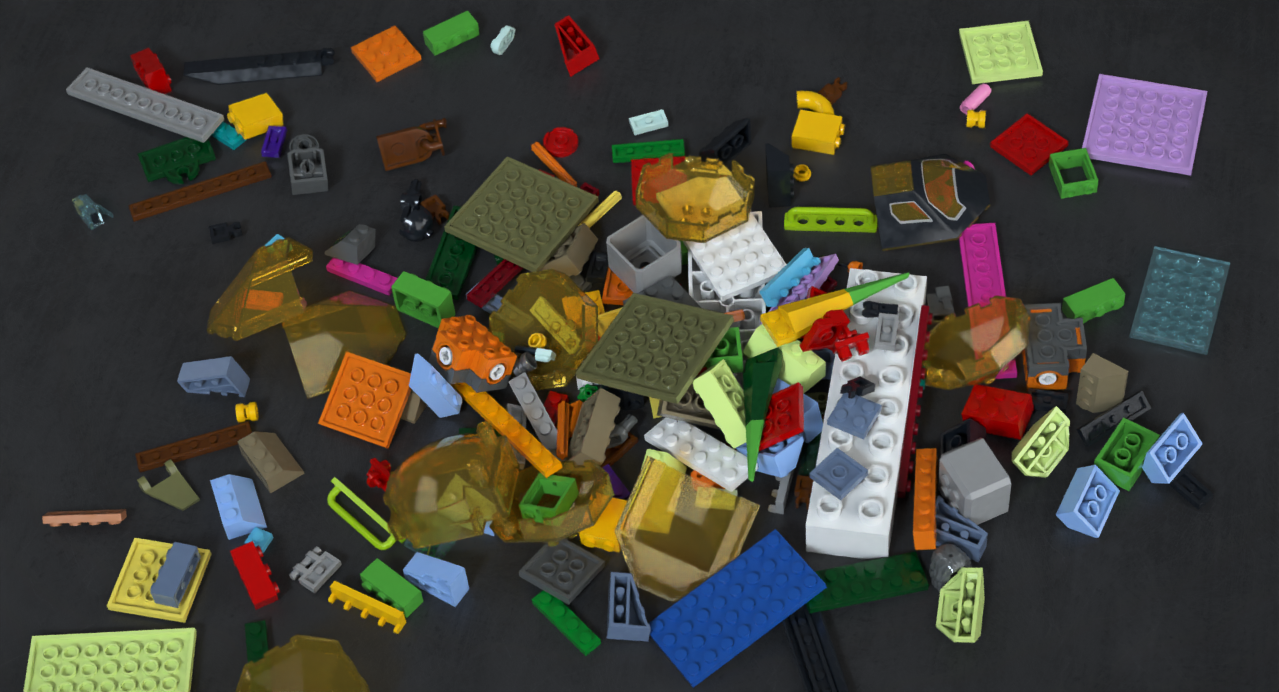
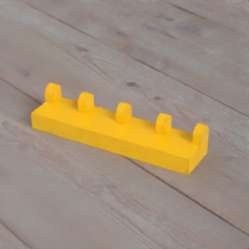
M333 581L331 584L332 594L328 602L333 604L336 599L345 602L343 608L347 611L352 606L362 610L361 617L364 619L371 614L379 618L378 625L381 627L386 622L394 625V633L399 634L406 624L402 611L337 581Z

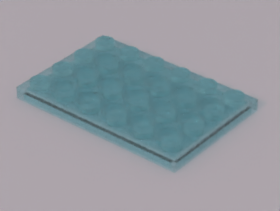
M1154 246L1129 338L1207 355L1230 262Z

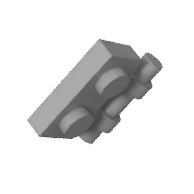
M317 546L312 551L309 550L305 554L303 561L300 564L297 563L289 574V577L293 580L301 576L298 579L299 583L313 593H316L342 565L339 559L326 551L319 556L322 550Z

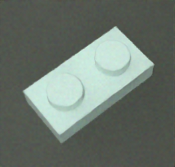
M663 109L629 118L634 135L668 127V120Z

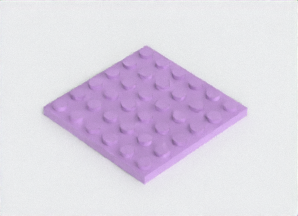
M1099 74L1082 148H1086L1090 159L1191 175L1207 91Z

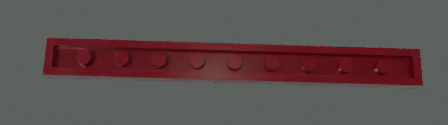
M586 182L579 187L593 195H600L597 188ZM504 259L466 295L467 300L482 308L523 267Z
M921 305L897 488L898 498H906V492H910L911 480H908V474L913 473L914 461H910L911 454H915L916 442H913V436L918 434L919 423H915L916 416L920 417L921 405H918V398L923 396V386H920L921 379L925 380L926 368H922L923 361H927L928 349H925V343L930 341V331H927L928 325H932L933 313H929V306Z

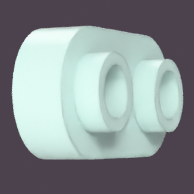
M506 25L500 30L499 35L491 43L493 53L498 55L504 53L514 39V27Z

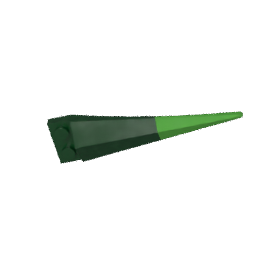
M778 347L747 359L745 372L743 373L748 479L751 482L754 481L765 418L782 368V350Z

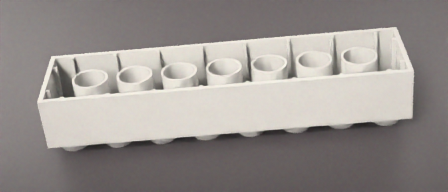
M850 268L847 288L900 275V273ZM909 274L907 279L887 287L844 310L850 320L847 325L850 331L856 329L858 335L868 332L870 337L868 340L869 352L859 356L856 348L850 349L852 358L841 362L837 353L835 354L816 467L836 448H839L866 468L868 476L841 501L813 480L806 521V552L868 560L889 556L921 305L926 304L927 276ZM872 301L898 305L899 322L894 351L874 349L879 317L866 318L862 316V310H864L863 302ZM860 376L876 384L874 392L860 397L882 405L881 412L864 440L827 425V419L843 395L840 394L841 386L847 384L849 380Z

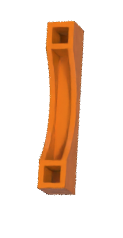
M936 448L916 449L913 516L915 550L936 549V485L938 480Z

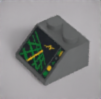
M357 225L325 251V255L358 265L375 248V229L367 225Z

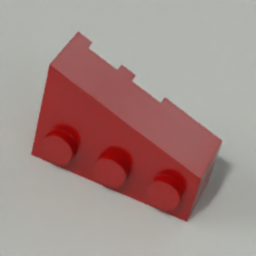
M147 48L130 55L133 66L146 88L162 94L171 92L169 85L172 84L171 79L166 74L162 63L159 62L156 53Z
M253 541L231 550L233 563L238 569L241 580L255 609L257 610L279 600L277 593H280L276 581L271 582L269 575L272 573L268 564L263 565L261 557L264 556L260 546L255 547Z

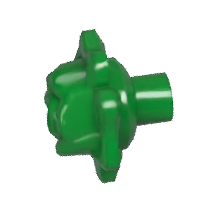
M586 384L585 388H580L577 398L585 402L598 390V387Z

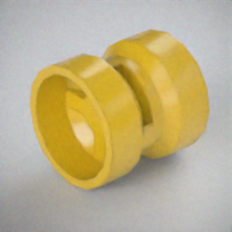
M968 109L966 127L978 126L979 128H985L986 110L975 112Z
M249 402L247 405L243 403L236 404L238 423L245 422L246 420L258 421L259 415L256 402Z

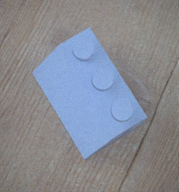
M415 354L409 387L439 418L459 414L462 404L461 395L430 363L419 354Z
M1184 413L1178 415L1146 453L1142 469L1151 483L1169 484L1202 445L1201 440Z
M795 435L759 451L757 457L758 470L756 471L780 478L787 476L790 471L796 468L804 441L803 436ZM744 443L736 449L747 457V443Z
M1096 465L1077 468L1056 516L1068 528L1094 538H1099L1120 490Z
M228 474L210 480L228 540L249 534L255 527L259 529L267 528L252 479Z

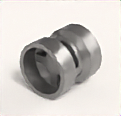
M525 352L519 359H516L512 371L516 376L524 372L527 374L528 371H533L537 368V362L529 352Z

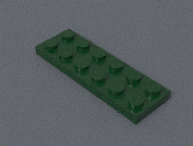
M453 206L447 223L460 210V206ZM444 229L426 281L429 280L437 286L447 288L451 291L452 299L458 300L478 246L449 234Z
M916 552L814 571L826 584L827 588L808 601L806 605L810 614L928 590L929 584Z

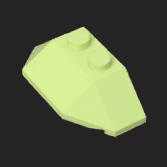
M1057 406L1039 419L1012 451V462L1025 476L1048 477L1069 450L1070 420Z
M961 568L958 574L952 577L940 589L936 627L953 642L975 643L981 635L985 599L983 568Z

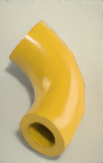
M796 91L798 109L805 108L818 113L835 115L831 102L823 95L813 91Z

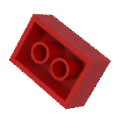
M974 384L961 415L963 421L971 418L985 427L986 433L1021 440L1034 411L1031 394Z

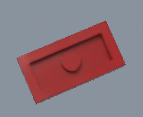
M550 391L543 406L556 428L558 404L562 403V401L568 403L569 397L565 394Z

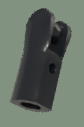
M872 301L863 302L864 310H862V316L866 318L879 317V313L898 315L897 304L876 303Z

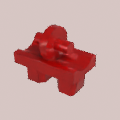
M846 326L842 328L843 334L837 335L838 342H835L832 348L833 354L837 353L841 362L852 358L850 351L852 348H856L859 356L867 354L869 352L868 340L870 337L868 332L858 335L856 329L850 331Z
M376 458L370 459L371 468L367 473L368 486L371 488L376 486L382 488L388 496L393 494L394 488L401 484L402 476L398 472L389 473L391 466L387 460L379 462Z

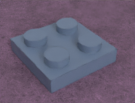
M844 393L827 419V425L864 440L881 412L882 405L855 395L854 398H848L849 393Z
M836 448L810 472L812 480L840 501L868 476L866 468L839 448Z

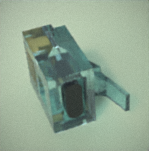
M86 194L72 199L77 214L91 230L104 223L101 214L114 218L112 212L93 202Z

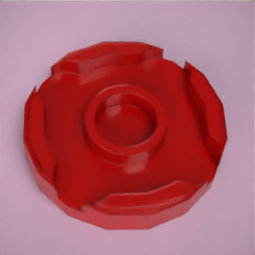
M566 127L554 128L550 133L548 131L543 138V147L553 157L557 158L573 154L579 146L577 134L572 129Z

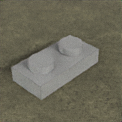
M879 313L874 349L895 350L899 315Z

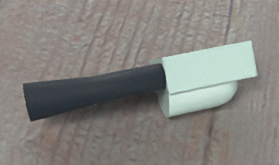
M515 346L516 353L523 354L529 352L532 356H535L536 361H555L556 354L552 350Z

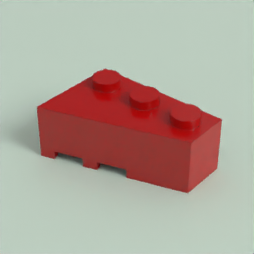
M569 15L555 23L570 77L599 60L594 44Z

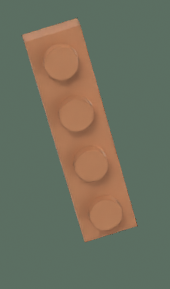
M126 509L47 512L42 516L43 524H50L51 527L61 526L62 523L78 526L85 522H89V525H99L101 522H108L110 525L120 524L127 517Z

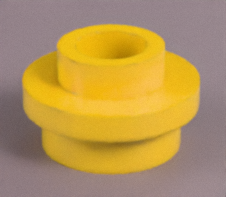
M804 164L798 165L794 169L793 177L797 181H807L811 177V170Z
M534 333L528 339L530 348L543 349L547 343L546 336L542 333Z

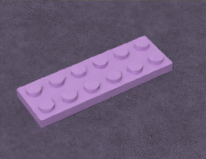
M837 255L819 257L821 263L815 265L809 275H804L800 279V284L793 286L789 290V294L786 297H782L779 300V304L776 307H771L768 312L778 309V306L806 299L808 289L811 286L820 289L839 261Z

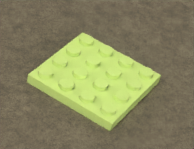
M1029 21L959 29V36L972 84L1042 76L1043 70Z

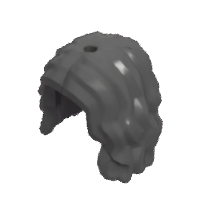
M948 543L938 546L930 558L929 574L932 585L940 592V589L950 580V576L961 568H972L970 558L966 553L954 544L950 545Z

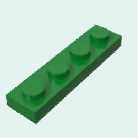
M683 139L612 145L613 163L631 162V159L685 156Z
M544 590L532 599V604L585 656L601 644V639L560 599Z

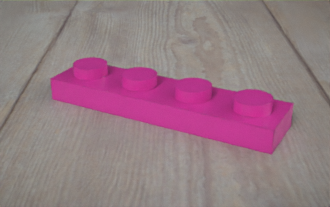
M334 257L326 266L327 271L388 296L392 293L391 286L398 279L361 263L356 265Z

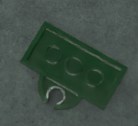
M189 137L138 153L148 182L166 177L173 184H184L182 176H180L183 173H188L187 176L191 182L198 176L200 171L199 165L216 160L208 139L203 143Z

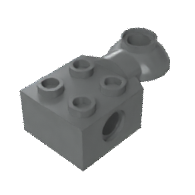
M308 134L297 135L291 140L289 145L290 152L287 153L292 195L328 191L323 149L319 148L318 141L313 136Z

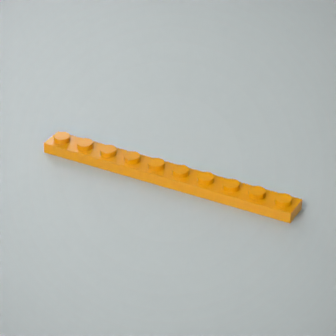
M466 382L450 384L476 412L492 425L544 477L548 478L563 468L561 462L487 392L477 393Z

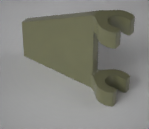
M171 459L164 463L170 477L151 487L144 476L137 479L140 489L145 494L182 511L200 501Z

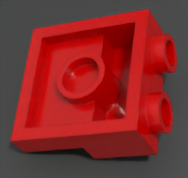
M843 309L830 310L824 314L823 319L819 318L813 322V326L800 344L803 352L834 347V343L838 341L837 335L842 334V328L846 327L850 322Z

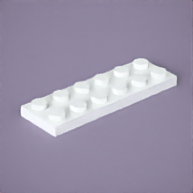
M665 417L644 435L645 441L663 452L669 453L678 461L730 492L748 478V462L745 455L688 422Z

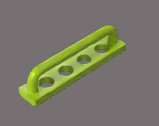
M793 207L785 213L784 230L876 233L877 215H874L871 210L864 208ZM801 219H805L808 222L806 224H800L798 221ZM824 220L826 221V223L820 225L817 223V221ZM841 220L845 223L843 225H837L835 222ZM861 221L863 225L857 226L854 222Z
M336 477L331 480L335 486L328 494V505L375 548L387 550L397 540L401 543L406 540L405 537ZM341 491L391 534L385 542H381L335 501L336 496Z

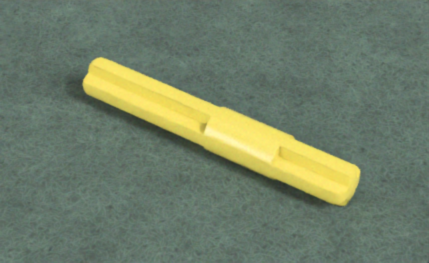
M613 191L578 226L585 223L590 229L622 199L621 193Z

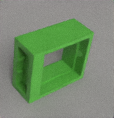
M1086 148L1050 154L1049 168L1061 199L1097 192L1098 178ZM1082 166L1087 180L1064 184L1059 170Z
M539 473L519 504L523 520L559 526L579 494L576 479L551 475L546 478ZM544 493L561 496L554 509L537 506Z

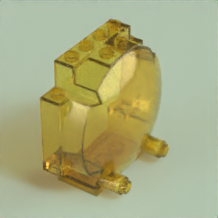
M484 421L477 425V434H457L435 440L415 451L395 471L391 472L383 499L384 503L391 510L387 527L395 540L407 538L412 543L414 549L483 535L486 521L509 517L520 465L506 435L497 437L492 425Z

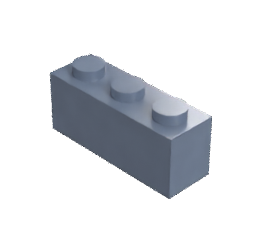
M174 542L172 548L167 551L165 563L160 567L158 578L150 589L155 603L178 608L201 558L197 546Z

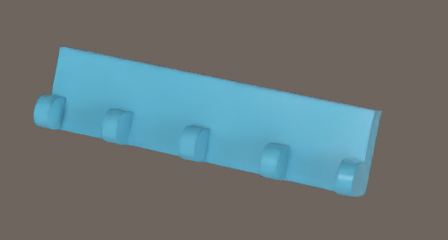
M803 248L759 291L767 307H776L779 304V300L782 297H786L793 286L800 284V279L804 275H809L811 269L821 263L818 257H813L809 248Z

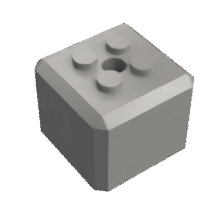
M643 214L607 237L609 268L633 293H639L669 276L674 278L682 271L681 242L652 214Z
M983 438L976 439L941 455L938 489L951 508H956L960 515L965 519L969 518L976 525L1008 512L1011 491L1010 478Z

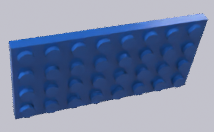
M775 529L649 623L651 628L650 637L694 688L827 587L822 579Z

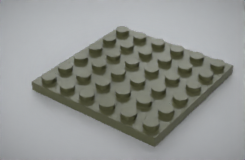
M507 156L444 228L445 232L537 274L599 201L596 195Z
M633 293L575 374L577 379L678 404L734 322L733 315Z

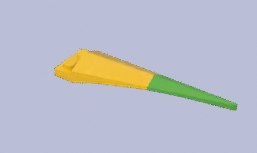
M909 273L781 305L776 310L761 314L760 321L776 346L779 347L796 341L808 333L813 326V322L819 318L823 319L826 312L841 309L844 311L869 296L907 279Z

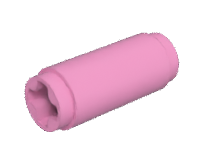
M985 83L979 85L961 103L960 110L966 115L968 109L975 110L990 95L991 88Z

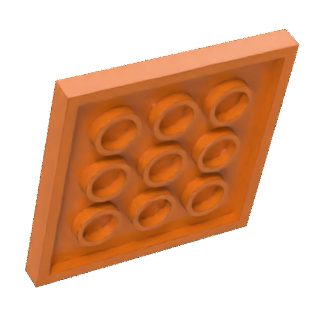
M346 351L318 424L389 449L411 392L409 387L411 373Z

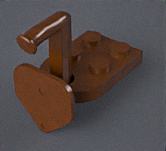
M433 119L432 122L421 124L419 127H410L376 136L385 170L422 162L429 158L434 150L441 149L442 156H444L445 153L438 128L447 127L446 119ZM429 130H436V133L433 134L428 132Z

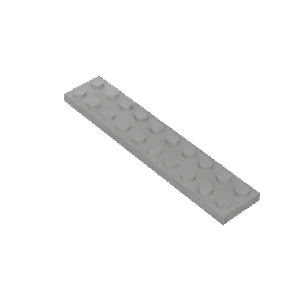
M86 68L66 89L67 94L203 143L225 120L220 113L90 68Z

